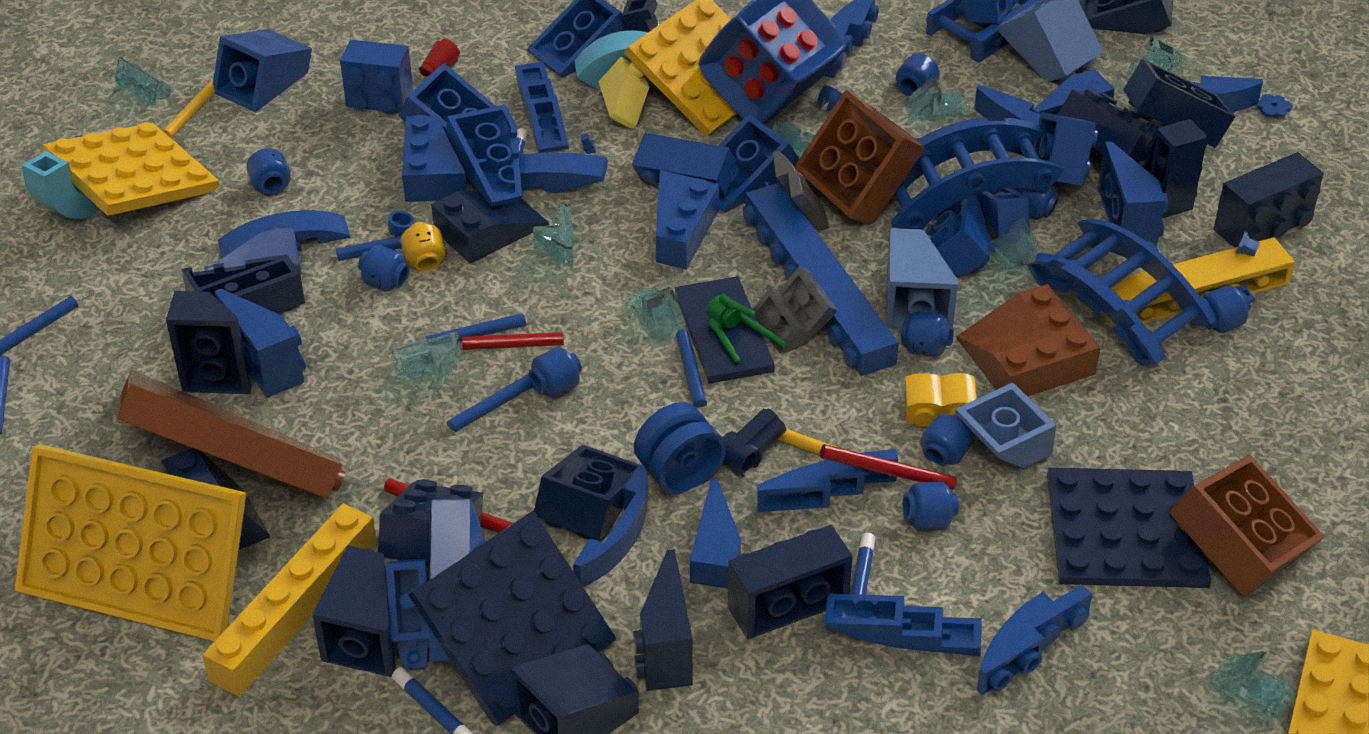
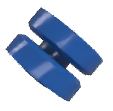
M680 402L672 403L659 409L645 421L638 430L634 440V454L641 464L646 466V470L651 473L665 492L679 495L709 481L715 475L726 456V443L695 405Z

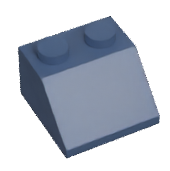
M1013 382L956 408L955 414L1002 460L1021 468H1026L1052 455L1056 424Z

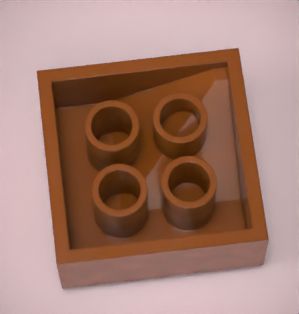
M846 89L794 167L849 218L870 225L877 220L925 150V147L900 126Z
M1048 284L1016 294L956 337L996 390L1013 382L1027 397L1095 375L1100 353V346Z
M1250 454L1194 485L1169 511L1171 516L1177 521L1178 526L1202 549L1205 557L1217 566L1225 575L1229 584L1238 590L1243 597L1261 587L1325 538L1319 529Z

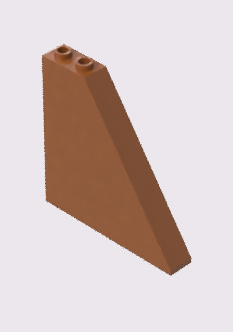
M130 370L118 400L116 419L328 499L332 491L338 492L345 472L341 471L342 463L335 456L144 374Z

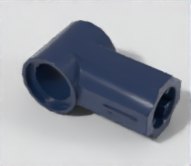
M763 408L738 433L731 431L722 437L726 443V456L723 463L738 475L744 477L743 473L752 467L757 468L761 462L762 453L787 431L785 424L774 411L769 408Z

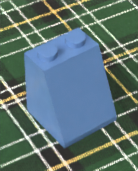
M1042 0L997 26L999 33L1048 82L1059 79L1060 83L1064 82L1070 76L1076 75V69L1080 71L1095 63L1093 58L1103 52L1078 0Z
M890 228L886 273V326L888 329H902L905 319H909L913 313L918 311L941 313L946 317L948 326H953L958 288L957 278L924 230Z

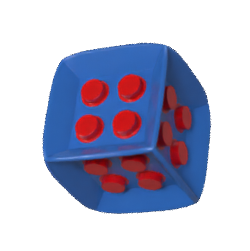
M752 0L718 32L702 53L698 65L713 88L741 118L744 119L748 114H751L765 125L805 90L820 80L841 56L846 43L836 26L813 0Z

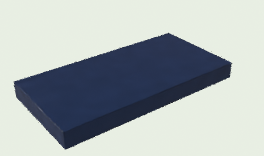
M738 276L675 287L676 299L708 384L774 372L775 364L762 334L741 321L733 328L722 327L740 358V362L735 363L716 332L707 325L711 319L707 315L708 304L718 295L725 294L731 300L752 309ZM746 315L747 317H749V318H751L752 320H754L755 322H757L755 316L750 317V316Z

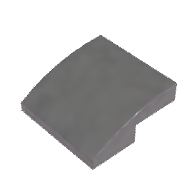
M780 151L774 152L776 178L816 230L829 228L825 210L815 193L786 156Z
M801 266L795 270L780 290L770 287L752 309L755 311V318L761 326L776 334L787 343L785 347H781L772 342L779 354L792 351L815 335L838 311L810 271Z

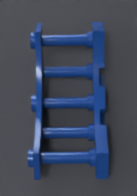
M977 118L950 124L917 139L925 147V150L894 193L902 209L892 219L891 224L899 229L922 230L934 217L951 205L988 190L1016 187L1033 189L1044 193L1050 189L1065 169L1063 165L1041 160L1033 145L1043 134V131L1037 124L1014 118H1004L1003 121H988L987 118ZM991 150L996 160L974 164L968 153ZM1007 152L1017 153L1025 156V158H1010ZM956 157L962 169L940 179L934 167ZM924 174L929 186L911 199L907 188Z
M1095 219L1081 220L1077 224L1083 235L1055 255L1036 253L1024 260L1038 285L1048 284L1052 289L1064 293L1070 289L1078 293V300L1098 316L1104 312L1115 323L1116 326L1113 328L1115 334L1129 350L1135 361L1141 366L1154 365L1163 360L1166 356L1161 349V343L1189 322L1192 326L1209 325L1216 321L1210 312L1211 308L1208 301L1198 295L1186 278L1158 251L1152 242H1146L1134 233L1110 222ZM1091 246L1092 249L1085 253L1083 256H1081L1077 260L1072 259L1077 254L1085 250L1087 247ZM1110 252L1127 259L1103 277H1096L1086 270ZM1139 267L1157 281L1130 301H1123L1111 289V287ZM1167 291L1182 311L1157 330L1151 332L1138 318L1137 312Z

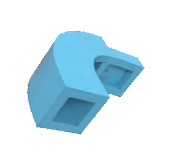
M620 31L597 39L587 46L575 59L577 78L596 89H600L598 81L620 57L632 62L624 52L629 45L648 32Z
M45 151L22 164L26 188L30 195L40 204L72 219L88 218L100 210L72 183L69 162Z

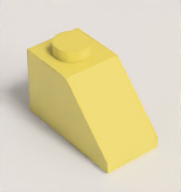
M620 57L598 82L610 118L628 128H635L649 90V85L645 74L633 62Z

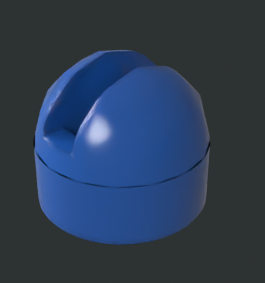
M824 85L817 99L819 106L823 108L828 103L827 111H832L842 93L831 86Z
M394 211L388 218L389 233L395 235V237L401 236L414 224V217L405 211Z

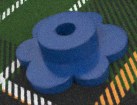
M1264 94L1261 96L1260 101L1257 102V107L1262 109V113L1268 117L1276 115L1284 117L1293 107L1291 102L1285 101V98L1280 95L1274 97L1270 94Z

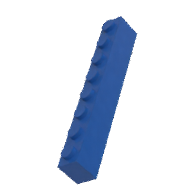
M777 183L746 192V206L743 207L744 220L748 225L752 224L755 227L759 242L761 244L766 243L770 248L772 260L775 264L780 263L782 265L786 279L788 280L799 266L808 269L837 308L836 314L824 326L828 330V336L832 345H839L843 351V357L847 366L854 367L858 374L863 376L897 365L899 342L782 184Z

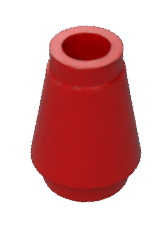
M449 39L436 41L419 67L420 74L424 77H429L443 63L449 67L453 66L458 62L459 48Z

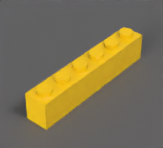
M1274 237L1258 241L1260 244L1254 257L1246 253L1237 254L1238 247L1173 265L1186 278L1198 295L1204 296L1226 285L1234 286L1235 288L1246 285L1253 294L1290 284L1295 261ZM1145 271L1125 277L1111 287V289L1123 301H1130L1157 281ZM1166 291L1138 311L1137 316L1142 323H1147L1179 314L1182 309ZM1103 312L1102 314L1114 328L1116 326L1115 323Z
M343 503L202 654L208 681L240 697L312 617L347 546L372 550L377 545L373 517Z

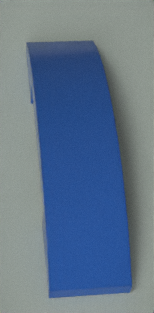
M300 210L268 215L245 223L218 239L221 257L224 258L258 233L267 231V228L274 225H285L286 228L293 227L296 241L317 237L319 244L350 238L344 215L326 211Z
M639 464L624 486L625 511L605 542L602 543L590 538L573 563L574 573L583 587L593 583L612 570L626 556L640 535L648 507L646 466Z

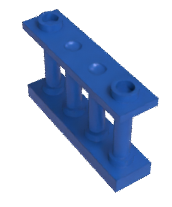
M947 0L928 12L926 34L931 36L942 28L970 43V58L980 63L1009 44L999 33L997 26L1042 0H1019L1017 3L1021 6L1011 9L999 24L973 22L984 28L977 33L955 22L961 16L965 18V11L962 10L961 0Z

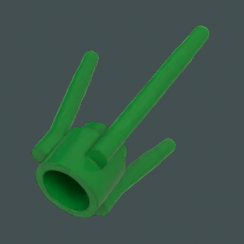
M725 294L714 297L708 304L707 315L711 319L707 325L716 332L735 363H739L740 358L722 327L733 328L741 321L779 346L785 347L787 345L776 334L746 316H755L754 310L731 300Z

